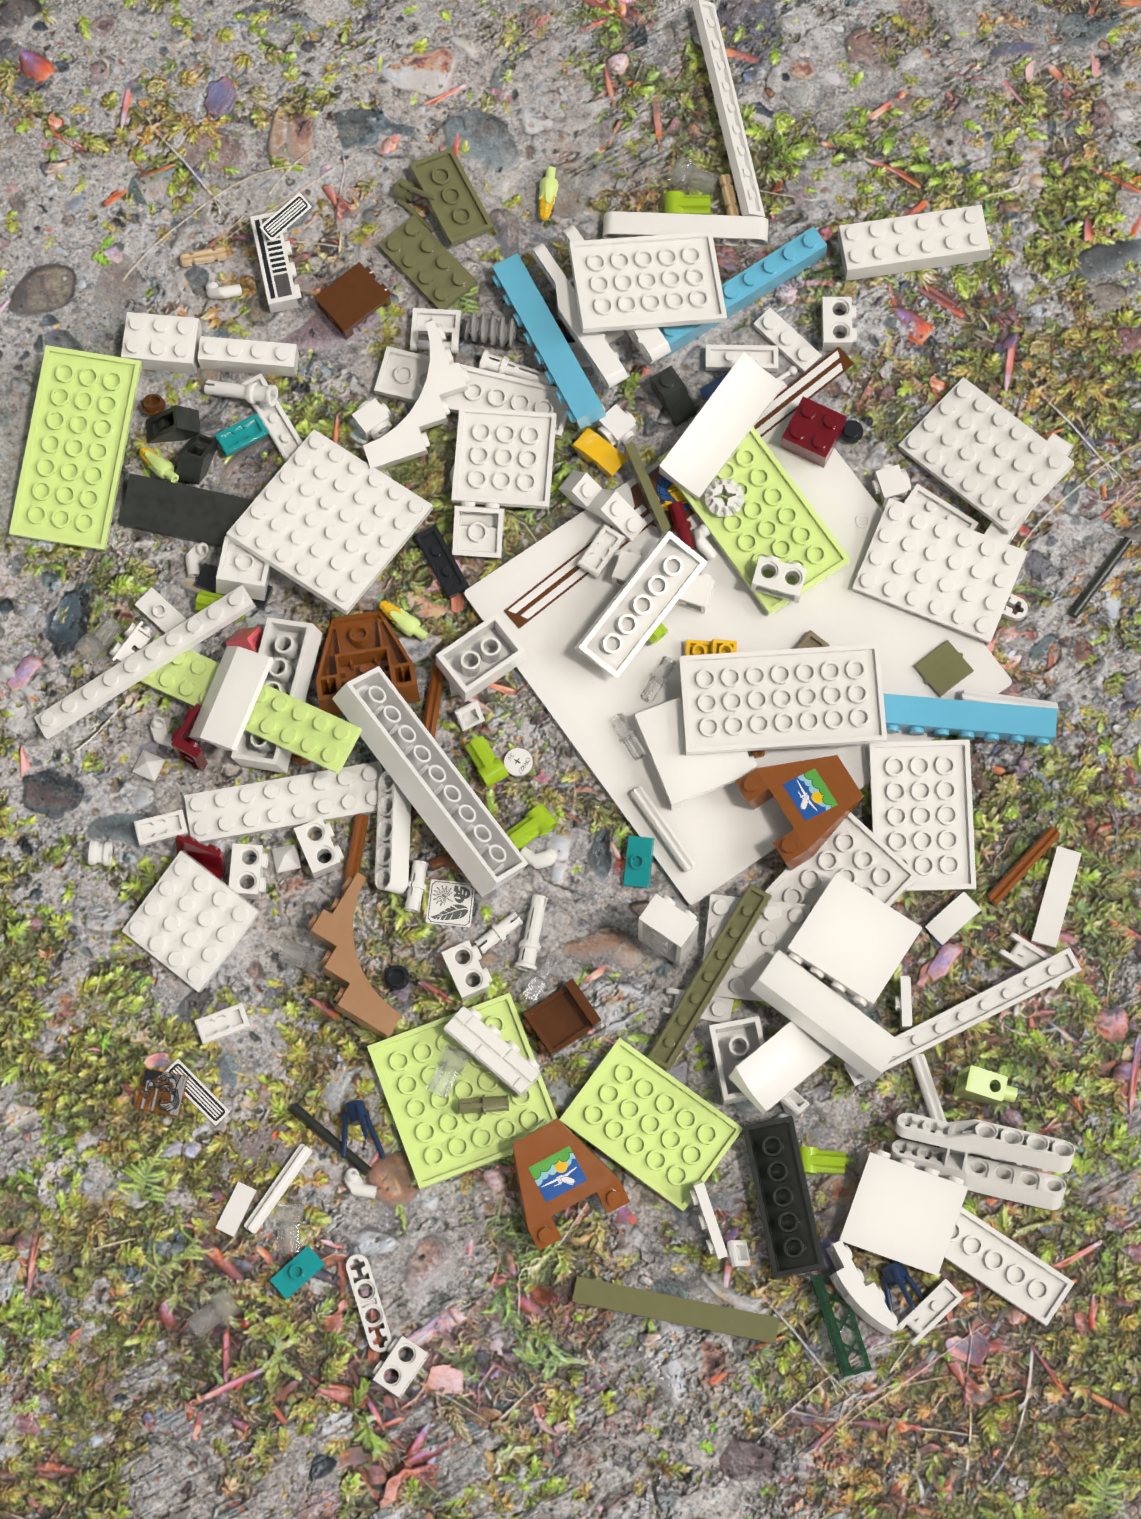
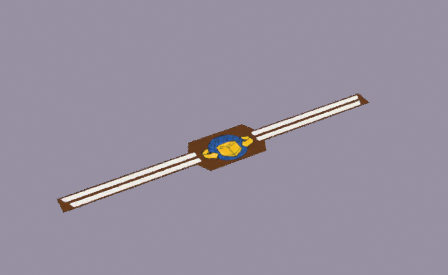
M837 347L775 397L755 424V430L763 437L797 409L803 396L811 399L854 365L853 361L840 347ZM658 466L648 476L671 526V532L673 522L667 507L669 504L682 501L687 519L695 512L674 483L659 474ZM636 483L631 487L635 505L633 509L647 522L646 526L641 530L642 532L650 525L654 527L656 525ZM625 539L618 550H620L630 541ZM592 541L504 610L518 629L589 574L577 566V563Z

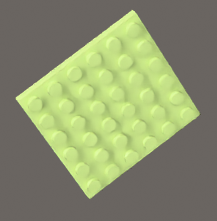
M510 993L472 1007L481 1014L482 1018L480 1021L487 1027L489 1024L494 1025L502 1033L499 1036L506 1043L509 1040L515 1043L521 1049L519 1054L523 1058L527 1059L530 1057L536 1062ZM456 1013L367 1046L420 1190L513 1155L512 1142L557 1118L542 1076L520 1098L444 1033L443 1028ZM482 1094H485V1097L508 1095L509 1111L486 1112V1115L484 1113L460 1114L458 1111V1100L461 1098L482 1097Z

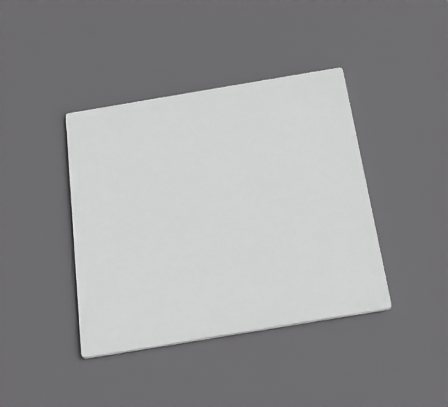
M779 380L780 382L783 383V388L780 390V392H781V391H783L785 388H787L788 386L785 384L784 381ZM794 412L761 438L851 559L848 565L802 594L799 603L790 602L769 616L716 541L709 535L706 537L707 541L718 552L715 557L708 561L697 547L693 550L707 561L700 572L710 575L715 580V588L706 613L703 614L675 604L661 621L668 629V632L653 645L647 640L619 677L615 679L589 658L574 649V647L621 588V586L612 584V574L621 549L625 551L632 549L640 552L645 557L660 538L657 527L650 525L637 535L633 542L630 541L618 550L599 578L589 573L520 629L504 612L506 608L593 541L604 524L609 527L611 526L588 510H584L464 592L466 599L483 622L497 614L526 651L525 661L516 668L638 836L655 838L654 858L686 902L691 906L697 904L775 850L776 847L773 842L791 832L794 828L774 797L753 810L735 782L682 802L681 807L671 810L635 724L634 715L682 696L679 656H684V641L686 639L737 641V652L795 649L809 630L830 644L829 646L879 643L884 694L960 700L961 692L964 689L1000 694L1012 684L1011 678L982 640L852 590L883 511L835 448L823 468L780 447L781 438ZM658 461L646 469L647 474L660 465ZM635 477L614 490L632 508L635 505L631 487L637 483ZM694 513L687 521L691 522L692 527L690 530L695 544L694 530L703 523ZM866 514L870 518V524L866 528H860L856 525L855 520L858 515ZM863 516L858 519L860 525H866L868 522L867 518ZM948 640L959 653H963V658L972 667L974 672L942 697H939L929 684H925V679L914 668V665ZM900 730L899 733H887V742L932 741L936 738L934 733H924V735L919 736L911 735L909 731ZM869 743L765 750L764 757L755 758L758 768L838 755L859 790L870 784ZM639 786L643 787L695 862L693 869L688 872L682 870L632 798L631 791Z

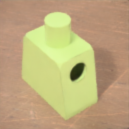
M970 1065L958 1071L953 1096L989 1105H996L1003 1100L1014 1103L1018 1088L1008 1086V1077Z

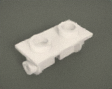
M138 621L135 624L133 622L130 623L123 633L126 635L121 643L116 642L110 649L109 654L111 657L108 659V662L116 660L118 661L117 665L135 653L131 649L133 646L139 650L142 649L151 639L153 631L147 626H144L142 629L140 626L143 621Z

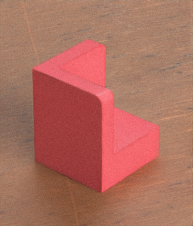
M260 626L241 629L225 643L227 646H239L258 653L263 631Z

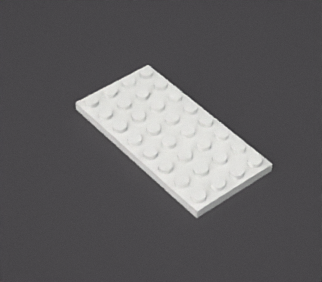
M879 643L679 656L686 755L887 742Z

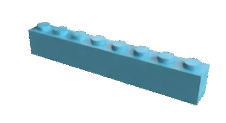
M814 226L721 285L727 319L826 256L827 244ZM720 323L658 327L671 349V352L666 356L668 357Z
M518 253L493 265L492 268L495 275L492 276V279L497 289H503L505 294L502 297L507 307H513L516 312L512 314L518 327H524L526 332L523 333L527 344L529 347L534 345L536 349L534 356L539 365H545L547 371L544 374L550 385L555 383L558 389L555 391L559 402L561 404L566 403L568 407L566 414L572 424L576 422L579 429H582L606 417L600 400Z
M883 693L887 733H899L900 730L909 731V734L918 736L924 735V733H934V736L940 738L957 735L960 739L964 740L980 737L988 742H998L999 739L1009 740V743L1023 744L1024 741L1034 742L1036 746H1048L1053 744L1056 738L1057 708Z

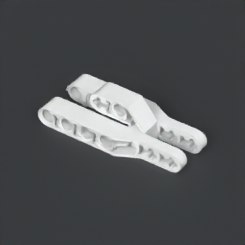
M574 225L562 230V235L567 245H569L570 241H584ZM543 243L533 247L531 253L535 261L556 290L559 318L604 385L610 389L629 378L630 375H627L619 361V355L617 352L614 353L609 346L610 343L624 335V330L582 333L574 279L572 278L568 281ZM658 327L625 330L648 364L654 363L671 352L668 342Z
M902 1113L898 1116L895 1131L900 1137L948 1149L900 1139L893 1142L891 1146L890 1158L892 1160L900 1162V1159L904 1158L915 1162L914 1168L924 1171L925 1166L940 1171L939 1175L945 1179H949L950 1175L965 1180L963 1185L967 1186L969 1191L1048 1210H1057L1061 1207L1066 1190V1182L1061 1177L971 1156L968 1153L1004 1162H1015L1019 1166H1022V1164L1040 1168L1045 1172L1066 1173L1071 1169L1075 1154V1147L1070 1142L977 1119L946 1122L912 1113Z

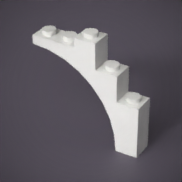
M435 320L426 323L430 341V363L427 379L420 397L410 413L394 429L381 438L363 445L370 469L382 470L428 454L426 447L430 446L427 433H421V431L449 422L447 415L451 414L447 401H442L441 399L469 390L467 383L471 382L467 368L462 369L459 363L450 365V363L454 362L450 348L445 349L443 340H446L442 325L437 326Z

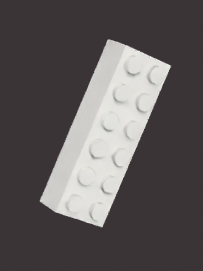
M982 205L839 225L838 242L845 281L988 260L990 252Z
M267 617L258 651L259 654L274 659L264 684L303 702L306 700L323 634L314 624ZM244 731L236 751H232L231 758L242 767L287 773L292 752Z

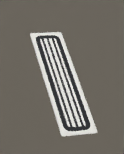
M298 193L260 226V229L270 241H273L307 212L311 205L301 193Z
M179 1059L165 1071V1073L187 1077L183 1093L215 1126L230 1113Z

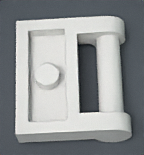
M413 308L410 352L430 350V341L419 340V334L428 335L426 323L435 320L437 326L442 325L446 336H452L451 342L443 341L445 349L450 348L451 354H459L461 310Z

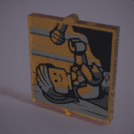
M145 1068L141 1085L138 1086L139 1095L135 1109L179 1118L183 1100L186 1099L185 1091L189 1077Z

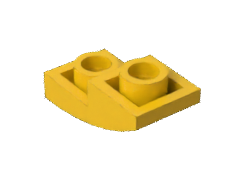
M589 428L585 429L571 445L588 463L593 461L609 478L627 460L613 445Z
M686 639L684 641V656L737 652V641L712 639V641Z

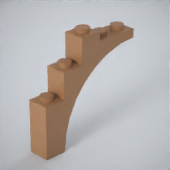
M357 872L353 878L348 876L341 888L345 891L341 899L336 897L328 909L332 913L325 909L319 915L314 913L307 924L311 928L307 935L333 950L332 952L327 950L320 962L324 965L320 971L321 973L346 987L345 989L341 987L333 1000L337 1003L333 1009L385 1040L390 1037L402 1015L389 1006L372 988L362 971L356 955L353 938V914L358 894L366 879L365 876Z

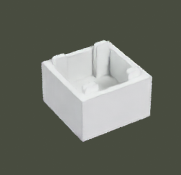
M225 536L216 576V593L227 595L243 585L252 599L265 601L272 567Z

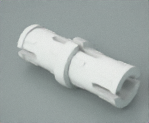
M412 861V871L407 886L408 891L404 910L408 912H420L423 891L426 890L425 876L428 863L424 861Z
M512 911L511 914L497 925L495 923L491 925V929L475 940L474 943L485 954L486 951L500 940L502 942L506 940V936L522 925L523 922L520 917L517 918L516 912Z

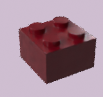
M803 396L781 438L780 447L824 468L846 426L847 416Z

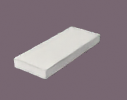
M238 1182L216 1225V1229L235 1237L257 1190Z

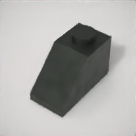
M672 366L651 377L652 391L676 426L697 414L684 383Z
M175 405L146 419L147 443L184 441L199 434V410Z
M197 434L180 452L176 473L179 479L188 484H200L207 475L218 447V443L214 438Z

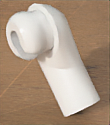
M210 282L206 285V295L211 299H226L242 295L240 284L219 287L216 282Z
M701 524L699 528L696 527L694 530L695 545L707 560L710 561L718 552L707 541L706 537L711 534L705 524Z
M197 543L185 556L187 576L189 578L199 577L198 564L209 552V547L206 543Z
M154 717L150 724L154 741L173 749L171 745L172 735L168 734L165 720L162 717Z
M524 847L520 852L529 865L535 869L551 866L557 859L556 851L550 848L535 854Z
M350 1168L346 1171L344 1182L352 1195L376 1198L377 1186L364 1184L357 1169Z

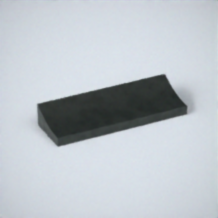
M129 473L127 491L119 524L127 528L196 543L203 542L210 546L223 548L224 538L227 536L226 533L254 500Z
M793 1116L742 1126L774 1279L779 1280L825 1269Z

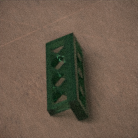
M834 1271L824 1275L812 1276L810 1281L841 1378L845 1379L871 1371L872 1368L852 1308L845 1301L838 1298V1291L833 1296L826 1290L824 1281L830 1279L829 1276L837 1272ZM835 1301L846 1306L847 1314L843 1321L834 1315L832 1307ZM848 1317L850 1319L851 1325L846 1323ZM843 1326L854 1331L855 1339L851 1346L842 1340L840 1332ZM856 1342L858 1343L859 1350L854 1348ZM852 1351L862 1356L864 1367L852 1370L848 1359Z

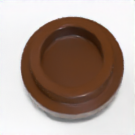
M149 394L143 399L142 411L148 416H154L166 409L165 400L158 394Z

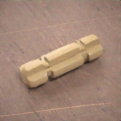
M730 174L720 175L719 184L722 189L721 193L727 210L726 213L731 216H740L739 206L737 205L738 201L732 184V176Z
M225 246L215 247V250L207 248L193 251L192 254L190 252L180 254V261L183 267L192 266V263L199 265L214 262L215 259H218V261L227 259Z

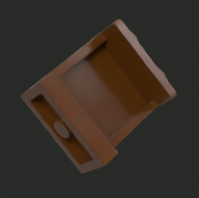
M360 262L315 296L316 306L346 340L354 335L353 328L383 305L386 307L391 305L389 289L383 283L379 285L375 280L374 272L368 266L364 268Z
M573 978L567 981L562 989L529 1011H523L524 1019L521 1021L529 1034L534 1032L539 1039L535 1043L543 1054L548 1053L551 1058L601 1025V1018Z

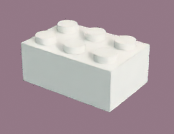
M127 312L121 357L140 360L142 362L141 369L196 374L200 336L202 334L199 318Z
M494 614L436 654V666L463 701L466 702L523 663L526 651L498 615Z
M759 1016L709 1025L708 1032L723 1105L749 1100L730 1080L729 1075L736 1066L765 1043Z

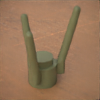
M400 178L393 189V195L398 197L396 203L402 205L412 215H415L430 232H433L434 229L407 201H413L417 194L431 200H436V196L419 189L418 185Z

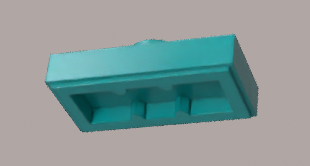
M256 413L215 434L214 437L227 458L268 437L269 432Z
M628 836L623 886L650 888L655 838Z
M306 1246L272 1277L270 1282L288 1300L316 1275L325 1264L309 1246Z

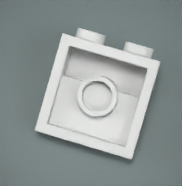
M461 501V505H455L452 555L501 558L505 508H500L498 503H485V507L475 506V502Z

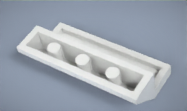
M227 646L189 737L196 741L209 742L223 750L236 751L274 659L239 646Z

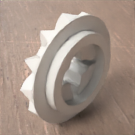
M721 478L720 480L713 481L706 489L705 503L713 514L729 517L736 514L742 508L744 493L741 485L735 483L733 479ZM723 489H725L727 495L732 496L728 498L727 506H725L721 498L717 497L721 496Z

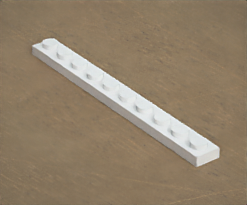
M696 0L692 3L694 18L709 74V82L714 95V103L719 116V124L724 137V145L730 162L729 166L734 179L742 216L765 217L715 5L708 1Z
M241 585L36 715L34 718L44 737L50 739L254 609L256 605L246 588Z
M1070 947L896 1036L895 1038L901 1044L883 1072L1080 972L1082 969ZM843 1063L855 1087L869 1080L848 1063Z

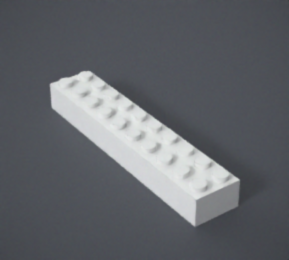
M379 666L347 682L332 698L351 724L362 729L361 738L481 897L513 879L529 864Z

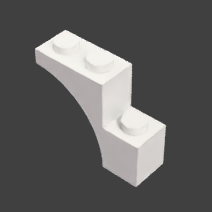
M573 470L558 488L574 505L594 513L621 535L625 536V539L633 542L647 524L617 491L602 489L587 472Z

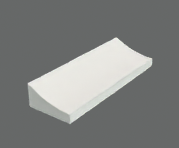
M744 352L659 465V474L700 500L706 489L715 480L783 388V383L765 371Z
M670 531L664 532L574 649L617 679L703 569L707 561Z
M780 950L775 953L750 988L751 991L871 1082H874L883 1073L893 1054L901 1044L898 1039Z
M833 987L830 988L851 1004L845 992L841 993ZM791 1021L736 1066L729 1075V1078L764 1115L835 1054Z

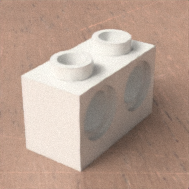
M822 297V351H833L837 347H840L843 351H851L852 343L857 342V328H852V320H856V305H852V297ZM836 309H840L844 311L845 314L842 316L835 315L833 311ZM836 332H842L845 335V337L839 339L836 338L833 334Z
M760 556L752 580L751 590L799 603L808 569L803 568L804 566L797 562H789V564L781 562L775 556ZM764 570H771L774 576L772 578H765L761 573ZM792 576L798 580V583L790 585L785 579Z
M322 817L294 828L315 879L342 868L340 860L344 859L339 844L334 846L331 841V837L335 835L329 822L324 824ZM313 831H320L322 833V837L317 841L309 839ZM324 853L332 855L331 860L327 863L318 861L319 857Z
M232 844L229 887L244 899L261 900V892L265 893L266 878L263 877V868H268L269 854L265 853L263 845ZM255 855L257 859L253 864L248 865L244 863L245 857ZM252 879L254 880V885L250 889H244L241 887L244 880Z
M468 940L441 952L442 958L463 1002L490 990L489 983L492 982V978L487 967L481 968L478 960L482 959L477 945L471 946ZM464 953L470 956V960L466 964H459L456 961L457 956ZM471 976H477L480 978V983L476 987H470L466 984L467 979Z
M404 1336L400 1340L394 1339L387 1350L390 1355L385 1362L380 1360L372 1372L375 1375L373 1380L399 1399H401L429 1357L426 1351ZM404 1348H410L414 1353L413 1358L408 1362H403L399 1358V1354ZM389 1370H396L399 1373L397 1382L393 1384H388L385 1381V1374Z

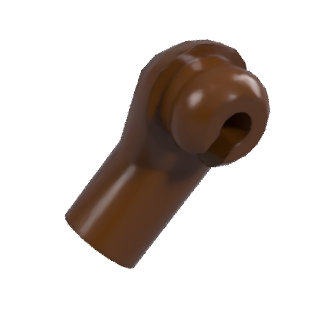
M448 852L428 860L432 871L448 866L453 869L454 873H462V870Z

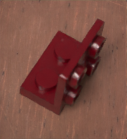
M196 703L194 708H189L185 714V722L181 729L177 728L173 733L171 745L179 759L204 771L208 764L204 756L205 753L201 750V745L189 737L202 705Z
M188 835L184 837L176 836L177 855L180 851H185L217 878L222 879L225 873L224 854L220 848L211 844L206 846L198 843L195 838Z

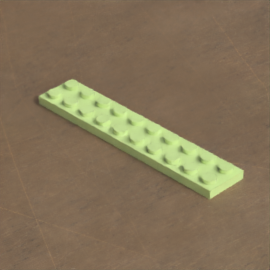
M156 634V636H155V638L153 639V641L156 640L157 638L161 637V636H159V635ZM188 650L139 682L194 707L196 703L203 704L220 663L192 650ZM263 684L244 731L339 774L362 729Z

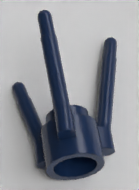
M355 1100L346 1103V1112L341 1113L343 1122L341 1157L346 1158L348 1122H351L353 1126H361L365 1139L369 1138L368 1127L381 1159H385V1153L370 1119L369 1110L366 1109L365 1102L363 1100Z
M901 1262L892 1263L882 1269L884 1276L880 1280L884 1287L887 1307L893 1313L889 1284H891L892 1288L900 1287L911 1310H914L915 1306L904 1285L906 1281L921 1301L925 1299L921 1290L910 1277L907 1268L902 1267Z

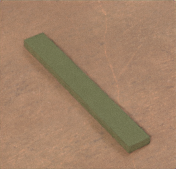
M749 883L648 1054L647 1058L670 1071L768 905L772 895Z
M577 1276L572 1302L774 1345L780 1318L580 1276Z

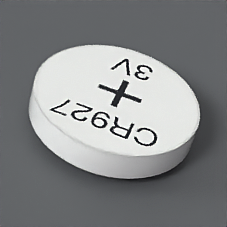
M512 749L505 756L504 766L512 776H525L532 769V756L525 749Z

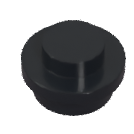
M847 420L840 438L847 444H855L863 437V427L855 420Z
M394 965L387 969L384 979L390 989L398 991L404 989L409 984L410 975L405 967Z

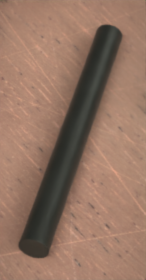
M1123 538L1070 610L1069 614L1073 618H1078L1133 543L1130 538Z
M295 1102L289 1110L341 1154V1141ZM347 1147L345 1159L365 1176L368 1175L372 1167Z

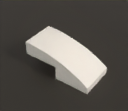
M964 891L925 927L944 945L982 909Z

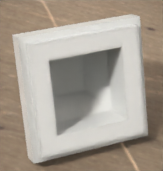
M477 700L454 711L462 731L485 721Z
M142 750L132 773L155 782L166 760Z
M296 844L272 849L277 873L301 868Z
M792 1090L780 1101L785 1113L797 1116L810 1105L795 1090Z
M727 1241L726 1251L728 1256L726 1258L731 1266H750L747 1241Z

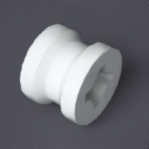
M91 840L88 852L89 865L102 863L104 866L111 865L113 854L111 841L98 843L97 840Z

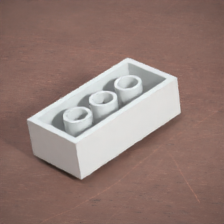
M655 894L639 917L638 939L680 967L697 943L699 922L696 921L697 917L689 910L684 909V911H681L675 907L676 903L668 896L663 895L661 897Z

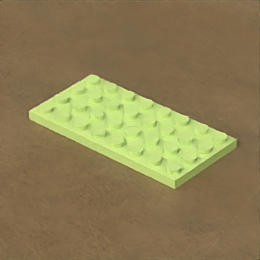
M46 345L9 530L11 536L106 551L142 367L140 360Z
M754 427L714 480L717 481L721 478L733 479L735 483L741 485L744 493V503L736 514L729 517L717 516L706 506L705 493L698 500L675 485L700 521L707 526L711 533L710 535L750 590L760 556H775L781 562L788 564L789 562H797L802 564L803 568L808 569L801 595L851 562V559ZM670 451L658 458L659 464L662 463ZM723 489L721 496L717 497L721 498L725 506H727L728 498L732 496L727 495L725 489ZM764 570L761 573L765 578H772L774 576L771 570ZM792 576L785 579L790 585L798 583V580ZM752 591L769 616L791 602Z

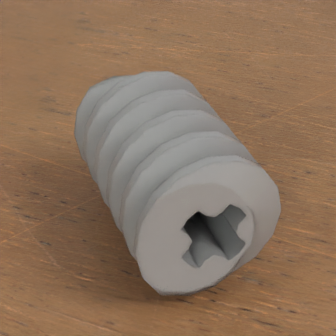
M473 311L467 321L465 340L471 334L473 342H476L480 336L482 343L486 344L490 338L491 345H496L499 340L501 347H505L509 341V346L513 349L517 325H515L514 318H511L509 323L506 324L504 316L500 318L499 322H496L495 314H492L491 318L487 320L486 313L483 312L481 317L477 318L476 311Z

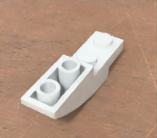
M842 1240L826 1248L837 1272L829 1277L844 1301L865 1322L883 1334L889 1335L898 1330L897 1318L884 1302L885 1295L882 1289L877 1287L875 1282L865 1286L863 1273L859 1268L855 1267L850 1248L844 1245Z

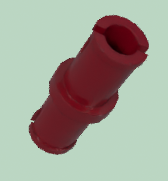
M682 501L669 504L667 507L673 522V532L676 533L677 538L692 550L696 549L690 530L692 525L690 521H687Z

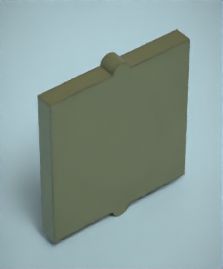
M948 640L914 665V668L925 679V684H929L939 697H942L974 672L972 667L963 658V653H959Z

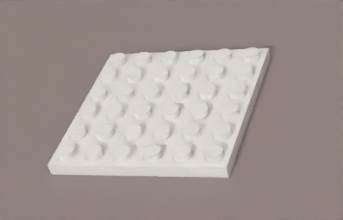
M313 430L229 529L226 535L229 540L343 614L348 615L433 510V505L376 468L370 469L368 463L318 431Z

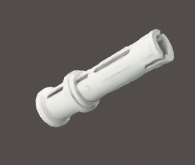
M484 350L479 364L480 369L550 385L544 372L511 362L507 356L502 358L490 354L488 350Z
M208 379L205 383L210 384V386H204L206 395L245 399L250 404L259 402L273 407L278 398L276 385L260 386L256 382L243 385Z
M532 895L523 940L519 942L518 962L514 965V968L525 972H536L537 970L535 962L537 952L541 950L539 937L548 898L545 896Z

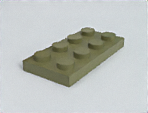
M452 147L409 164V170L419 189L436 196V200L424 198L450 247L493 231L494 225Z
M415 215L411 216L378 244V248L436 309L447 310L477 285V280Z

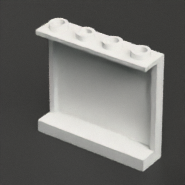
M682 696L634 715L635 724L671 810L681 807L682 802L732 784L758 768L754 756H749L747 751L686 755Z
M836 872L785 952L797 964L801 965L803 963L811 968L809 972L817 978L822 979L825 977L831 981V986L841 993L846 991L854 996L852 1000L860 1006L866 1007L868 1005L871 1007L920 933L922 927Z
M876 1149L875 1153L869 1152L839 1240L938 1276L968 1187L963 1185L965 1180L952 1175L949 1176V1179L939 1177L940 1171L925 1166L924 1171L914 1168L915 1162L901 1158L900 1162L890 1159V1153Z

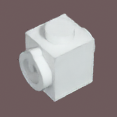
M376 398L372 401L363 402L358 407V410L352 414L353 423L367 441L371 438L374 440L381 438L392 427L390 410L384 403L380 404Z
M617 404L605 413L606 417L598 420V434L611 445H616L617 448L623 443L625 445L630 443L635 437V418L628 411L624 412Z
M891 464L878 468V471H875L874 480L871 481L875 495L879 494L883 506L887 505L889 498L896 501L906 499L908 491L911 490L908 474L904 468L900 469L899 464L895 466Z

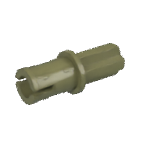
M482 1094V1097L461 1098L458 1100V1111L460 1114L484 1113V1115H486V1112L509 1111L508 1095L485 1097V1094Z

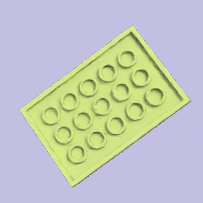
M621 1038L617 1040L559 1119L565 1126L682 1212L692 1201L689 1192L693 1190L691 1183L699 1180L705 1183L743 1130L740 1125Z

